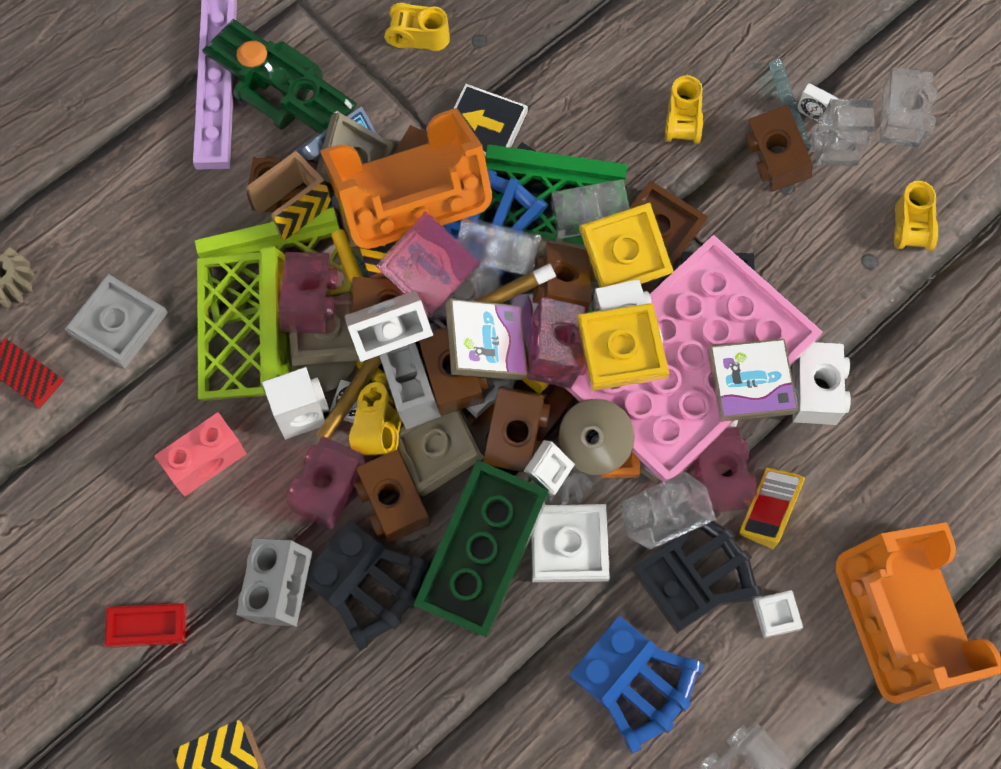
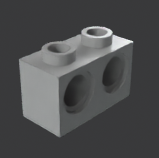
M416 342L379 355L398 414L405 428L409 429L440 418L441 414Z
M253 539L250 554L247 557V568L242 591L238 597L236 615L258 624L297 627L312 551L292 540Z

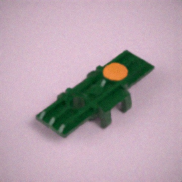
M232 19L202 49L206 56L241 79L234 88V98L239 101L245 100L272 119L274 125L281 130L297 118L320 134L328 128L331 115L340 112L346 116L357 106L355 101L322 79L323 73L319 65L284 41L276 44L272 41L267 42L235 19ZM270 85L279 90L284 95V98L280 101L282 109L259 95L255 90L258 87L266 90ZM310 90L314 92L312 98L305 100Z

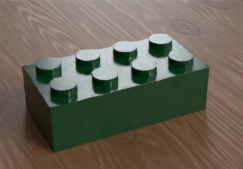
M477 460L414 602V606L479 635L489 637L548 500L549 490Z

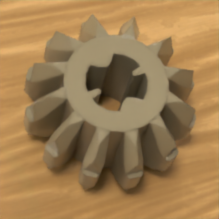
M9 247L5 252L0 249V303L3 307L10 309L12 300L16 299V301L23 303V296L21 294L23 292H33L32 285L29 282L35 279V275L30 268V262L27 258L19 255L16 250Z

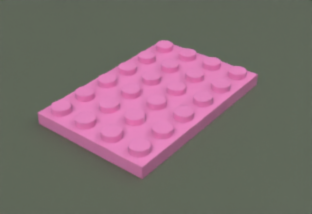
M714 235L650 293L658 326L663 337V348L669 370L668 379L591 391L583 355L559 380V383L579 402L589 399H604L620 406L629 416L634 428L635 439L632 453L667 486L734 422H720L708 354L710 346L785 339L789 364L791 366L823 333L822 330Z

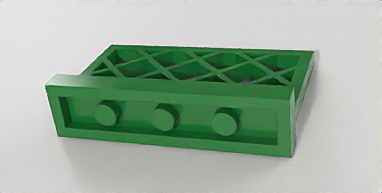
M487 145L485 157L487 170L490 169L497 172V174L507 175L509 179L511 177L514 179L516 177H523L520 179V185L522 186L532 179L541 180L548 190L536 199L541 198L545 200L550 195H553L563 208L549 219L542 213L539 218L543 223L533 230L525 229L518 238L522 239L523 234L555 240V237H561L564 242L585 245L582 237H576L581 234L579 227L583 224L573 213L572 209L588 200L598 214L586 223L608 217L607 214L613 211V215L621 212L628 164ZM550 181H551V182H558V183H556V184L553 186V185L550 183ZM566 184L576 185L583 194L569 205L566 204L557 192ZM584 186L593 188L587 191V189ZM601 189L616 191L615 202L604 210L601 209L592 197ZM491 190L493 199L489 207L481 213L479 220L484 221L485 212L497 203L500 205L504 193L498 195L495 190ZM522 207L514 214L509 210L508 218L505 219L502 228L510 230L512 227L507 226L511 223L514 225L517 219L527 212V209ZM565 214L577 226V229L569 235L558 234L551 225ZM547 228L550 231V233L541 231Z

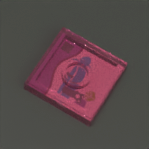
M425 211L376 267L404 294L416 291L426 315L433 317L481 262L429 212Z

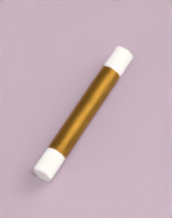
M549 263L473 301L501 304L556 277Z

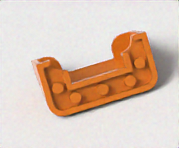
M457 108L433 116L426 128L428 144L365 164L361 163L357 151L349 145H336L320 150L326 172L350 235L355 244L360 248H375L409 237L428 215L440 226L477 215L489 207L492 201V191L483 146Z
M947 522L881 533L843 552L836 561L837 577L881 695L893 704L910 701L1001 674V656L995 645L984 638L968 641L940 570L941 567L953 561L956 553L954 538Z

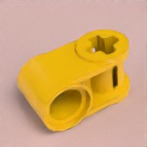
M396 3L391 6L389 15L392 19L390 27L386 29L384 35L386 42L398 48L440 51L449 44L448 18L445 11L441 8L416 6L406 3Z
M681 76L673 82L668 102L665 142H671L672 139L693 140L694 144H700L703 128V89L700 81L693 76ZM685 95V96H688V97L691 98V99H687V100H686V99H682V98L679 97V96Z
M914 181L906 187L895 204L894 245L896 249L913 246L924 247L926 251H933L938 240L936 193L927 182ZM910 199L916 200L921 206L913 204Z
M380 382L369 383L361 390L358 396L355 418L349 434L351 450L357 456L386 455L397 450L402 420L398 414L393 396L389 395L387 387Z

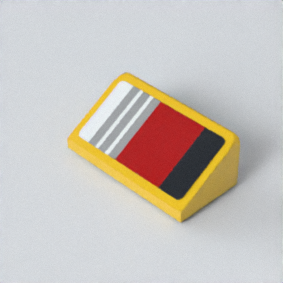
M766 467L738 534L774 550L782 537L805 477Z

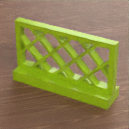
M334 207L326 209L286 240L279 236L274 222L194 240L197 254L200 258L261 252V248L276 247L279 251L283 252L285 248L295 246L304 251L294 267L287 263V270L290 271L287 276L288 287L296 275L312 285L306 294L296 297L288 292V299L338 296L349 293L351 285L341 259V266L334 262L339 255L337 249H334L329 259L313 250L319 240L330 238L333 232L340 230ZM309 255L325 263L315 279L300 271ZM331 266L343 273L346 285L330 288L321 283ZM210 267L208 268V282L215 288V285L217 286L220 281L213 278ZM247 268L241 271L253 279L258 276ZM236 279L222 292L223 296L227 292L236 298L241 295V293L230 288ZM317 287L322 290V291L315 292L316 289H317ZM253 294L239 308V311L248 319L252 318L259 310V304L251 300L254 296ZM219 298L211 305L215 323L222 316L219 307L221 300ZM248 304L252 306V308L245 309ZM234 314L226 324L242 321V319L237 314Z
M276 247L261 248V252L198 258V400L210 401L267 396L262 382L289 373L287 256ZM259 263V275L250 285L238 276L247 264ZM222 266L228 274L214 288L208 282V268ZM236 279L246 289L231 304L222 295V292ZM253 294L259 300V310L249 320L239 311V308ZM219 298L229 308L215 323L209 318L208 308ZM234 314H237L246 325L232 339L222 328ZM259 321H260V329L256 326V325L259 323ZM253 329L260 336V345L249 355L239 344ZM219 333L229 344L215 358L209 353V342ZM236 349L247 360L233 375L222 363ZM252 365L260 371L261 387L247 388L239 381ZM219 368L230 379L220 390L209 391V378ZM236 384L240 389H232V388H233L234 385Z

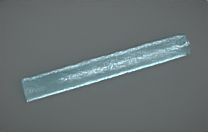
M775 59L769 63L782 105L788 104L805 147L809 149L811 145L781 59Z

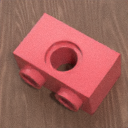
M217 412L154 456L174 485L185 497L247 453L219 412Z

